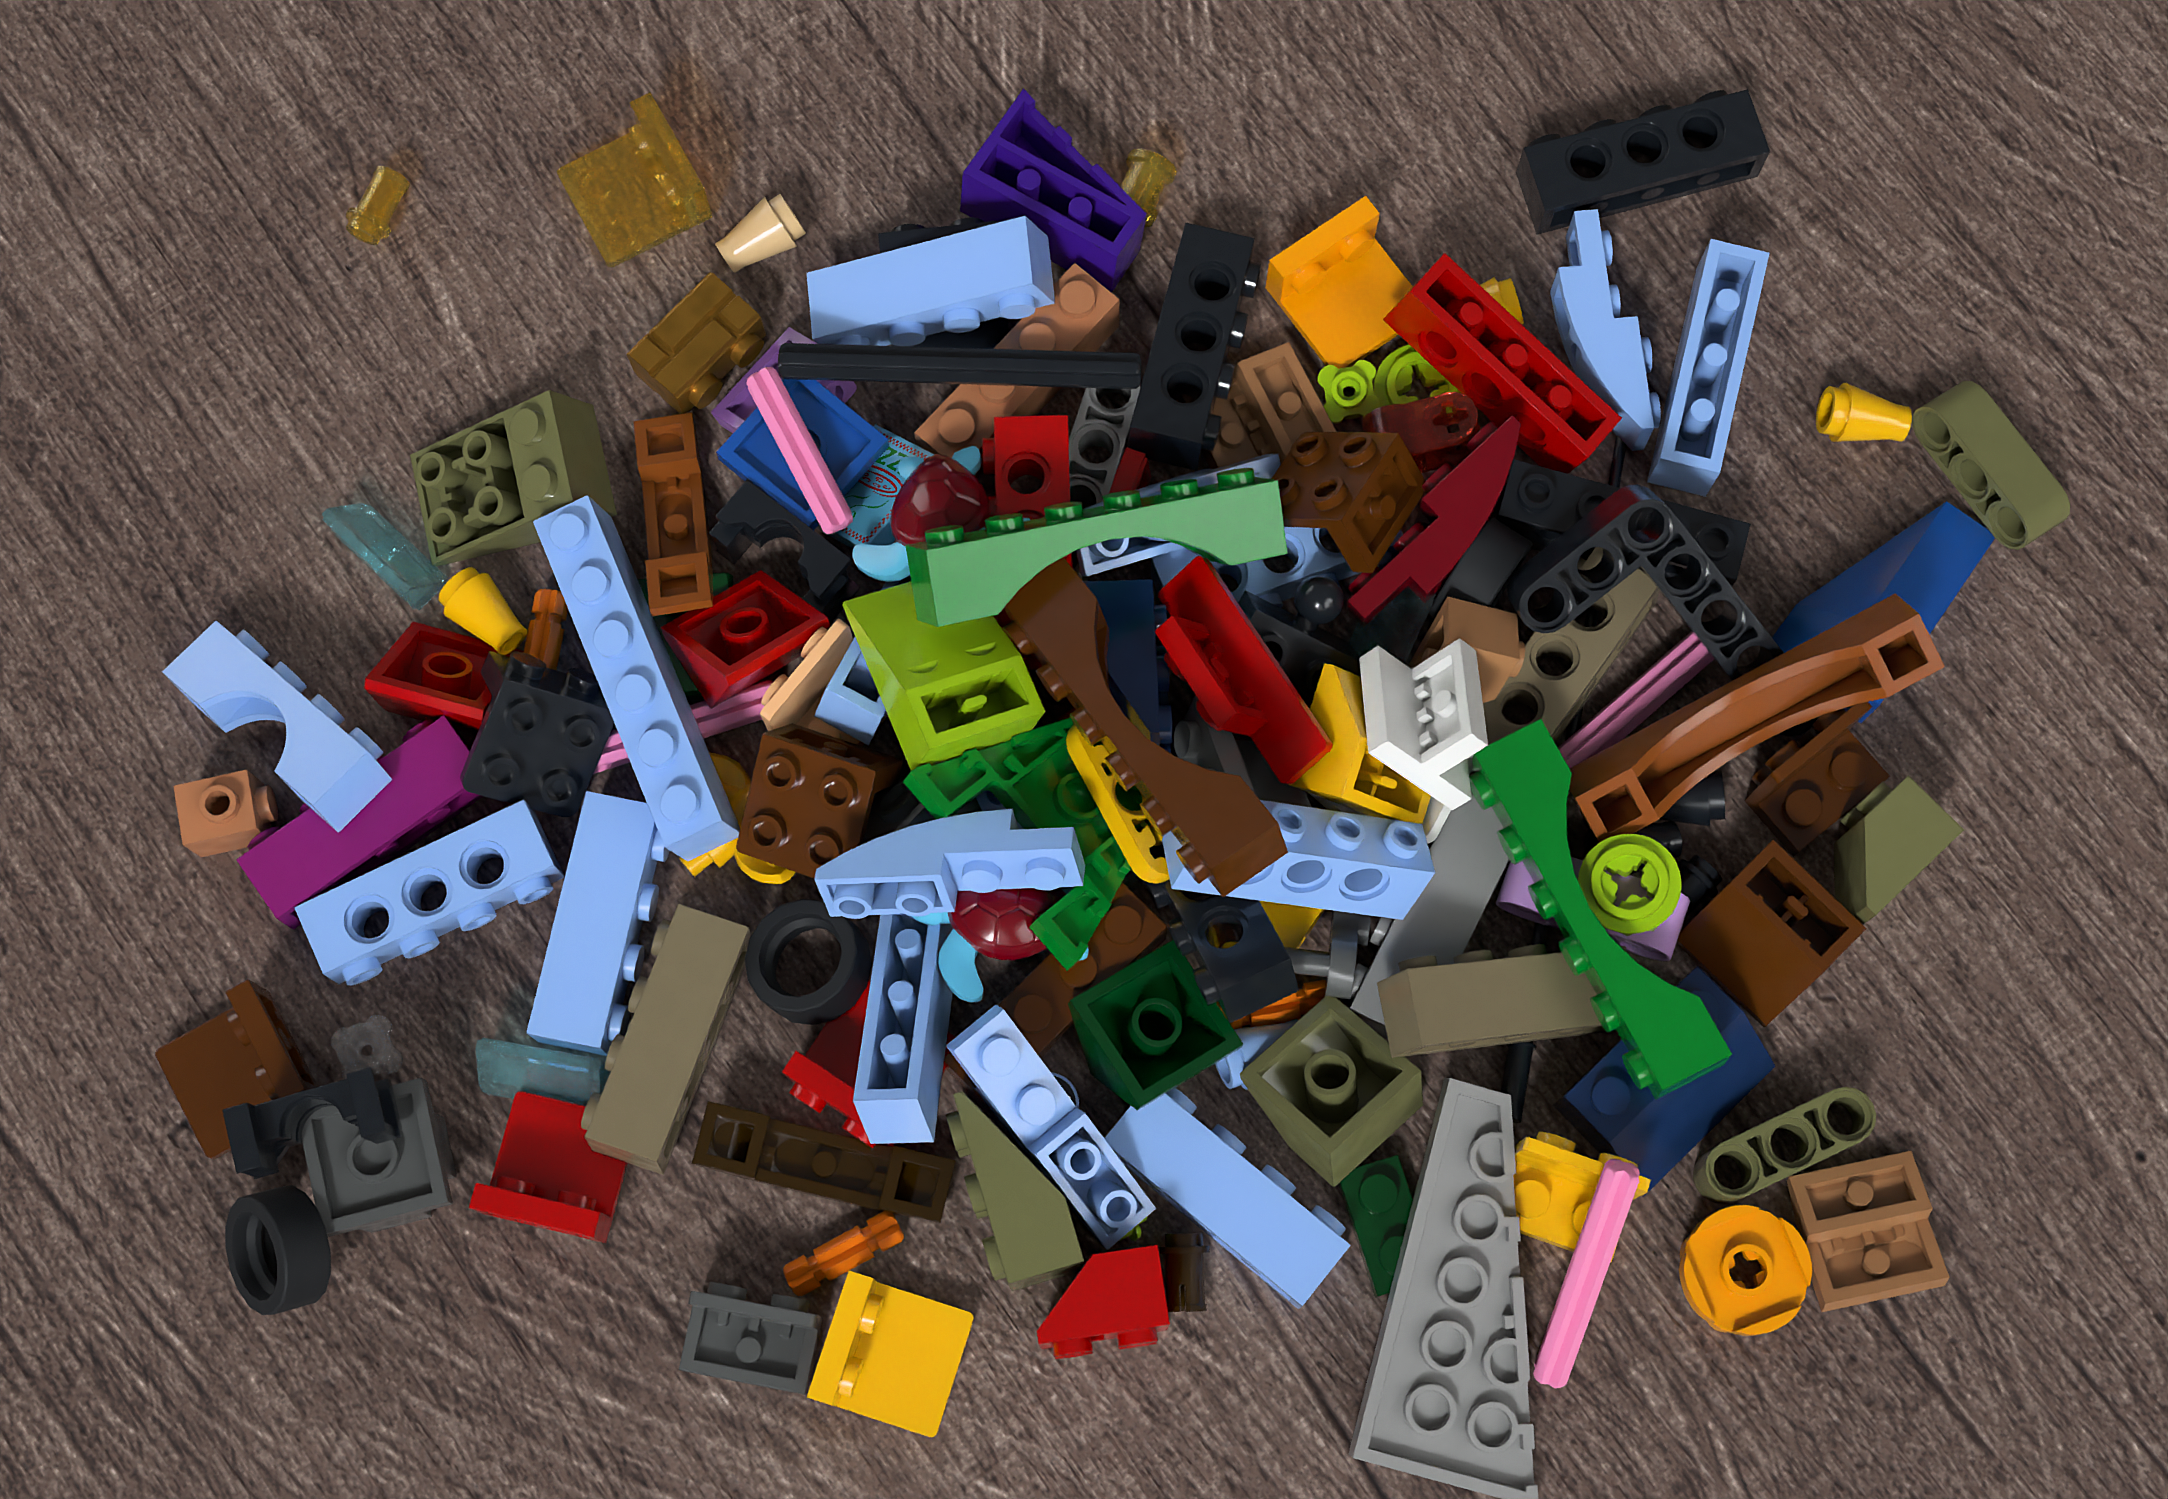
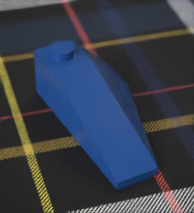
M1946 501L1797 603L1772 638L1785 653L1895 593L1920 614L1930 635L1995 537L1987 528ZM1885 698L1869 701L1872 708L1858 722L1861 724L1880 706Z

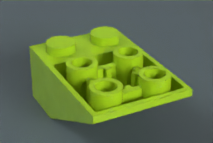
M911 581L843 602L842 606L911 771L928 763L933 766L961 757L965 751L974 748L979 751L1007 742L1015 735L1032 730L1045 713L1021 654L993 616L940 627L918 621Z

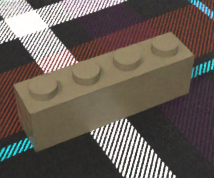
M681 904L677 905L671 921L662 920L652 944L651 954L657 956L649 978L639 977L629 1000L628 1011L634 1013L626 1035L617 1034L610 1045L605 1061V1070L611 1072L602 1094L594 1092L591 1095L583 1113L581 1128L587 1130L585 1139L592 1151L664 1175L745 968V955L751 936L749 927Z
M1544 944L1516 948L1508 951L1509 958L1494 960L1491 950L1468 952L1455 956L1453 958L1454 964L1438 965L1436 956L1416 957L1399 962V973L1377 982L1392 1058L1604 1033L1607 1031L1598 1020L1591 1005L1590 998L1597 994L1585 973L1576 976L1568 966L1562 952L1547 954ZM1620 946L1624 951H1626V946Z

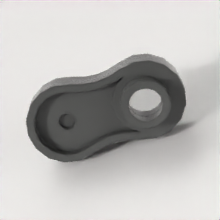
M1332 911L1328 952L1285 947L1291 958L1294 973L1326 977L1325 996L1351 999L1357 945H1368L1371 916Z

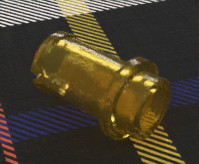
M384 166L376 167L373 173L374 176L364 191L358 205L349 208L346 212V218L349 220L346 230L358 240L370 245H378L381 238L386 239L389 237L391 228L388 224L404 192H407L410 186L409 181L403 175Z

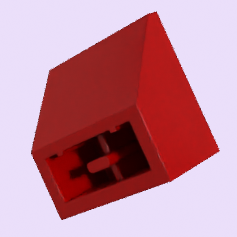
M1158 1245L1092 1254L1038 1328L1037 1337L1040 1348H1053L1055 1359H1065L1093 1354L1092 1342L1117 1338L1119 1350L1157 1344V1332L1167 1331L1170 1325Z

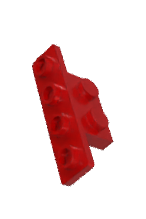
M1201 556L1195 557L1158 593L1159 599L1162 604H1166V610L1170 614V617L1154 631L1167 650L1164 654L1165 662L1177 677L1188 682L1199 699L1196 702V709L1208 725L1217 731L1224 730L1250 736L1279 781L1285 784H1293L1330 752L1333 744L1209 559Z

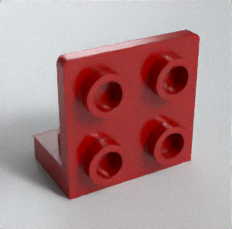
M519 1091L514 1096L490 1186L475 1183L469 1208L485 1215L606 1243L628 1163L592 1151L585 1139L587 1130L581 1128V1121L586 1106Z

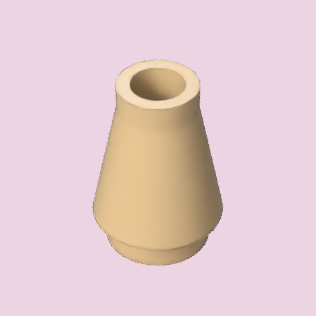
M779 194L769 201L764 197L715 245L731 270L736 273L748 265L797 247L795 241L805 235L806 232L783 196Z

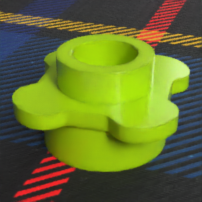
M1359 360L1352 367L1340 369L1334 365H1327L1319 372L1318 384L1324 388L1326 403L1323 407L1332 423L1337 424L1344 419H1355L1360 416L1372 418L1379 412L1381 401L1374 395L1372 383L1376 377V369L1371 362ZM1348 386L1355 389V393L1351 397H1347L1343 393L1344 389Z

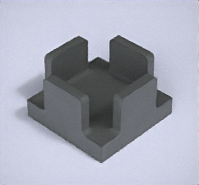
M418 1078L392 1085L402 1125L400 1138L379 1144L361 1138L359 1127L344 1121L341 1113L335 1106H328L315 1111L305 1122L302 1130V1142L315 1206L323 1220L328 1237L354 1230H364L370 1233L430 1218L432 1217L431 1210L453 1204L448 1179L456 1178L457 1173L446 1122L443 1116L433 1110L428 1083L425 1079Z

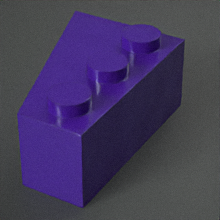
M1023 88L964 170L960 212L969 217L982 219L984 222L997 221V223L1026 216L1048 236L1051 262L1066 270L1076 263L1112 293L1140 252L1147 213L1097 163L1092 166L1071 145L1072 137L1061 126L1055 128L1035 108V100Z

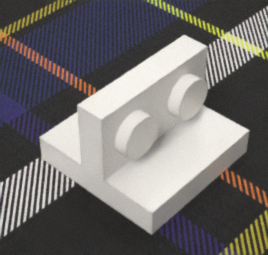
M1459 638L1413 669L1406 666L1380 646L1361 656L1359 661L1368 753L1451 810L1471 800L1467 758L1488 746L1476 650Z

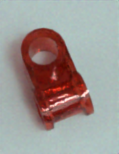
M1444 392L1437 396L1405 404L1382 406L1372 410L1362 418L1364 432L1399 433L1421 473L1437 470L1447 462L1451 466L1459 465L1472 453L1466 445L1481 430L1478 423V411L1474 402L1465 394L1458 392ZM1446 407H1451L1453 413H1446ZM1452 424H1459L1460 431L1448 433L1447 427ZM1460 444L1461 449L1456 451L1454 445Z

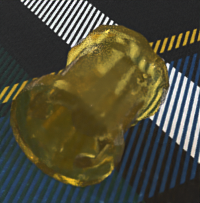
M1140 148L1132 149L1126 158L1128 170L1120 187L1147 213L1144 227H1151L1158 216L1156 206L1165 185L1174 182L1177 169L1167 158L1158 153Z

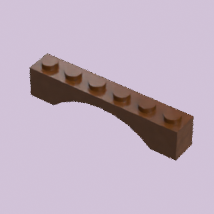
M1064 557L1039 572L1016 592L1004 607L1010 623L1003 627V631L1017 648L1023 659L1033 654L1042 665L1036 670V673L1053 699L1058 702L1067 697L1076 710L1070 713V717L1088 744L1092 746L1101 741L1110 755L1104 758L1123 789L1127 791L1136 786L1146 800L1140 804V807L1157 833L1163 837L1171 831L1182 847L1176 850V853L1186 870L1198 884L1208 878L1219 894L1225 897L1288 853L1278 822L1241 776L1208 770L1175 757L1146 738L1122 713L1111 694L1107 665L1109 627L1097 598Z

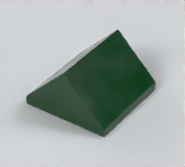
M1174 940L1079 994L1068 1003L1090 1074L1137 1111L1244 1045L1217 1003L1215 1002L1209 1006L1206 1004L1192 973L1194 969L1185 956L1182 957Z

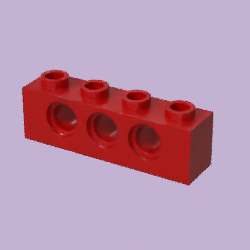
M1446 253L1431 266L1383 318V321L1491 421H1494L1498 427L1513 415L1521 423L1517 445L1541 467L1567 474L1590 457L1622 419Z
M1068 415L994 417V438H983L984 475H995L996 496H987L990 504L989 518L998 515L1021 513L1023 518L1034 520L1045 517V507L1070 502ZM1023 475L1035 476L1043 483L1039 490L1031 494L1018 493L1011 487L1012 482ZM1072 553L1064 558L1072 567ZM1004 608L998 615H993L1002 629L1010 623ZM1033 654L1023 659L1027 670H1037L1042 666Z

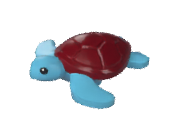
M970 446L954 452L952 458L946 455L935 454L926 460L920 457H903L900 460L898 471L905 483L895 498L890 516L892 534L897 542L886 546L864 543L855 545L852 557L860 571L879 581H901L910 575L905 545L926 541V530L951 525H962L964 533L986 529L984 528L985 519L989 518L990 504L982 485L974 476L982 464L981 455L976 446ZM1023 518L1024 521L1030 520L1029 518Z
M1059 887L1054 890H1039L1035 888L996 889L988 893H978L971 890L957 891L955 912L930 913L926 916L912 917L921 923L931 926L938 924L952 925L953 930L943 943L938 957V965L942 977L950 990L959 999L967 1002H978L983 998L984 989L975 966L977 953L980 952L987 957L998 960H1017L1030 957L1045 950L1046 946L1029 927L1038 917L1070 892L1073 887ZM1088 947L1080 960L1088 957Z

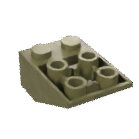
M551 390L410 455L431 562L434 566L446 565L540 543L541 540L533 521L586 495L592 498L611 517L617 515L594 406Z
M963 1092L953 1094L958 1111L946 1114V1118L959 1158L971 1155L976 1173L964 1176V1180L977 1219L988 1216L994 1236L984 1238L982 1242L995 1281L1006 1278L1013 1292L1081 1271L1084 1267V1259L1065 1196Z

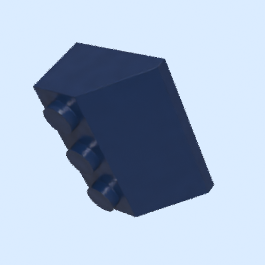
M1698 966L1675 986L1701 998L1732 1053L1723 1066L1655 1100L1648 1086L1640 1090L1631 1079L1622 1060V1055L1628 1052L1622 1039H1620L1553 1105L1599 1153L1612 1154L1636 1163L1640 1172L1639 1175L1651 1180L1648 1192L1775 1067L1774 1062L1744 1011Z

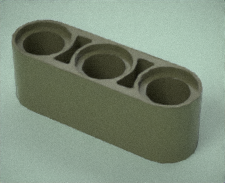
M1962 381L1915 410L1912 416V426L1919 442L1992 535L2002 545L2009 549L2019 550L2068 518L2070 502L2063 487L1980 385L1972 381Z
M1842 1087L1827 1092L1707 1150L1699 1156L1694 1165L1693 1179L1695 1186L1704 1198L1713 1203L1727 1204L1749 1196L1862 1142L1871 1134L1875 1127L1876 1112L1874 1105L1866 1094L1856 1088ZM1831 1103L1843 1106L1850 1113L1852 1129L1849 1135L1839 1134L1829 1125L1827 1111ZM1774 1130L1785 1131L1795 1140L1797 1152L1793 1162L1779 1159L1772 1151L1770 1143ZM1719 1156L1728 1157L1739 1166L1741 1181L1736 1189H1728L1717 1181L1714 1174V1163Z

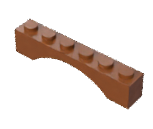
M1895 593L1571 767L1572 775L1569 791L1599 843L1615 835L1633 834L1659 820L1677 800L1698 782L1753 746L1791 727L1824 714L1856 704L1888 698L1944 668L1945 665L1920 614Z

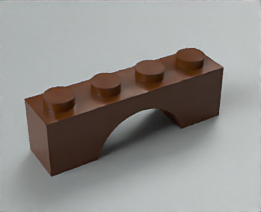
M1122 883L1111 901L1109 910L1099 922L1088 942L1089 951L1086 959L1078 961L1066 971L1053 954L1050 953L998 1006L1005 1010L1040 1059H1042L1074 1023L1068 1006L1069 1001L1155 951L1166 940L1167 925ZM950 1052L944 1058L946 1070L991 1113L992 1110L975 1090L977 1086Z

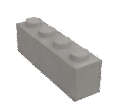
M1472 795L1471 800L1450 811L1440 833L1433 841L1429 851L1435 874L1403 920L1381 917L1370 939V942L1380 946L1370 968L1358 963L1355 969L1351 999H1348L1352 1001L1349 1009L1379 1035L1387 1039L1377 982L1399 973V962L1416 957L1436 956L1438 965L1454 964L1453 958L1463 954L1509 861L1497 834V831L1503 828L1493 808L1490 807L1483 810L1474 795Z

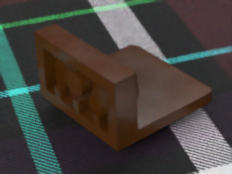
M1304 432L1293 443L1290 452L1271 478L1278 480L1284 527L1327 528L1352 572L1373 573L1424 494V490L1421 487L1425 483L1423 475L1399 433Z
M1869 702L1856 704L1849 710L1843 708L1822 715L1811 725L1812 728L1797 740L1799 744L1794 739L1773 755L1765 763V766L1752 777V780L1758 787L1745 800L1746 804L1793 857L1856 806L1865 796L1869 795L1882 781L1885 782L1890 777L1849 731L1872 708Z
M793 723L762 733L737 840V851L815 878L817 868L863 844L874 795L876 792L898 783L903 760Z
M249 979L225 992L233 1006L231 1009L165 1044L155 1052V1056L205 1155L211 1159H217L231 1151L222 1109L243 1103L257 1105L318 1087L270 992Z

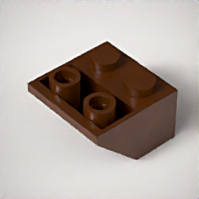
M1772 840L1679 933L1676 943L1763 1027H1766L1821 976L1867 928L1779 844Z

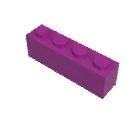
M444 715L435 722L429 719L415 725L403 736V744L383 757L381 755L376 760L392 780L339 833L304 803L299 810L301 815L282 828L272 827L261 832L250 841L247 846L249 851L237 858L236 861L276 919L294 930L301 925L294 907L391 862L484 797L466 791L461 783L460 775L471 749Z

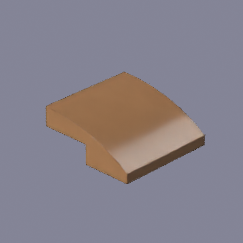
M1289 342L1236 363L1228 399L1216 397L1212 412L1214 415L1222 416L1214 452L1203 449L1202 453L1210 469L1220 468L1265 454H1279L1281 464L1290 452L1293 443L1304 432H1336ZM1180 394L1177 400L1180 403L1195 401L1193 397L1186 394Z
M1912 1151L1788 1177L1787 1184L1797 1230L1810 1254L1812 1262L1811 1281L1821 1312L1946 1285L1949 1274L1928 1219L1933 1208Z

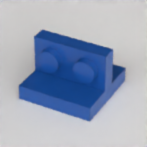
M782 379L844 497L888 449V438L817 380ZM757 407L717 450L718 460L742 480L751 482L808 527L815 530L819 523Z

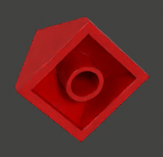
M760 570L714 596L713 607L690 610L662 626L661 630L665 640L710 709L800 657L802 649L809 638L821 627L828 630L830 623L826 615Z
M413 621L366 676L364 689L385 711L421 721L432 719L434 722L444 715L456 730L477 735L492 699V695L480 672L489 651L498 652L481 639ZM518 649L513 650V651L524 652V651L518 650Z

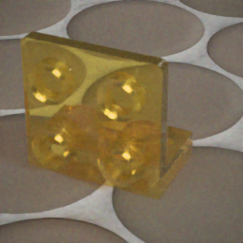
M651 92L629 102L636 125L628 128V134L557 170L559 180L603 260L610 268L713 217L705 189Z

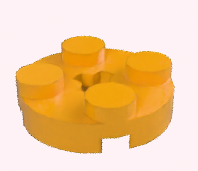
M1750 1205L1730 1206L1702 1219L1689 1237L1682 1243L1679 1276L1684 1295L1692 1309L1716 1331L1742 1336L1768 1333L1789 1323L1802 1307L1800 1304L1804 1300L1807 1287L1811 1283L1812 1262L1803 1238L1795 1227L1783 1218H1777L1768 1211L1759 1210L1761 1208ZM1742 1252L1743 1257L1747 1261L1757 1259L1761 1265L1762 1271L1753 1276L1755 1287L1752 1289H1746L1742 1281H1733L1729 1274V1269L1735 1266L1733 1256L1736 1253Z

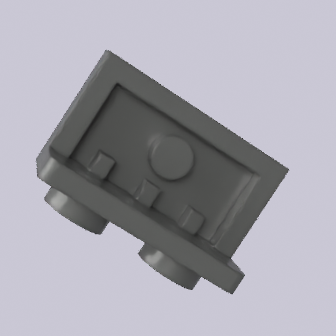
M709 1282L707 1294L696 1291L690 1292L688 1304L692 1305L679 1365L680 1371L803 1395L808 1394L823 1321L822 1317L808 1313L810 1301L772 1294L770 1306L745 1301L747 1289L716 1282Z

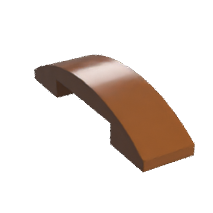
M693 413L634 421L637 467L643 490L648 560L645 561L651 616L713 607L710 534Z

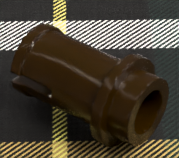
M1203 1233L1165 1234V1247H1159V1254H1166L1168 1312L1207 1311V1304H1205L1203 1253L1210 1252V1247L1203 1246Z

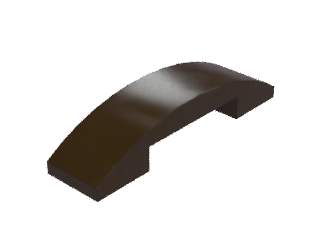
M708 1101L692 1164L803 1194L881 1212L888 1211L895 1215L940 1224L956 1160L897 1146L892 1148L876 1144L874 1148H871L859 1139L771 1119L768 1115Z

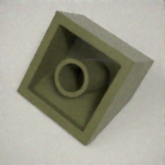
M1909 775L1893 789L1882 781L1840 820L1848 830L1834 843L1835 899L1857 920L1865 924L1896 897L1964 829Z
M1325 996L1240 1073V1079L1287 1145L1333 1187L1339 1184L1423 1106L1421 1070L1405 1056L1392 1058L1389 1043L1336 997Z

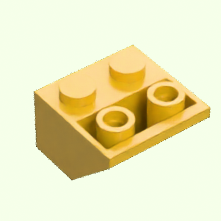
M1324 663L1310 711L1331 740L1333 747L1330 752L1298 780L1288 785L1366 815L1422 824L1431 795L1368 753L1361 677L1335 665Z

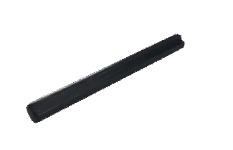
M784 343L780 346L778 354V370L780 377L783 379L1136 389L1141 382V358L1137 353Z

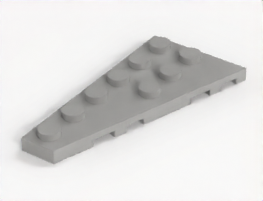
M1444 1078L1348 1455L1354 1459L1501 1499H1538V1485L1534 1484L1532 1449H1535L1534 1426L1530 1423L1528 1381L1530 1380L1524 1281L1523 1277L1520 1276L1518 1241H1521L1519 1217L1516 1216L1513 1175L1516 1173L1511 1095L1452 1078Z

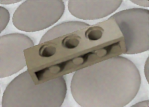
M1595 547L1587 560L1580 556L1577 563L1578 569L1589 570L1595 567L1601 561L1603 548ZM1637 569L1589 607L1600 612L1605 619L1598 626L1583 627L1572 620L1565 627L1552 633H1540L1527 627L1525 635L1529 636L1530 639L1525 645V657L1519 674L1515 678H1508L1495 700L1483 703L1488 745L1539 719H1542L1555 744L1558 742L1657 603L1659 589L1645 572ZM1558 656L1565 659L1571 668L1562 675L1550 676L1543 673L1537 664L1545 657ZM1513 704H1524L1532 708L1536 716L1527 724L1516 725L1507 721L1502 713Z

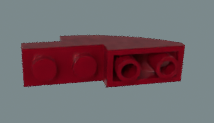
M1513 415L1500 427L1494 421L1489 422L1468 442L1466 447L1472 453L1455 469L1447 462L1425 481L1421 488L1426 495L1421 499L1420 511L1431 524L1426 528L1420 521L1417 522L1394 544V549L1399 553L1383 569L1377 566L1373 573H1361L1350 584L1348 589L1354 595L1348 600L1347 611L1363 627L1373 620L1407 587L1426 604L1444 585L1460 558L1491 518L1501 497L1515 455L1521 423Z

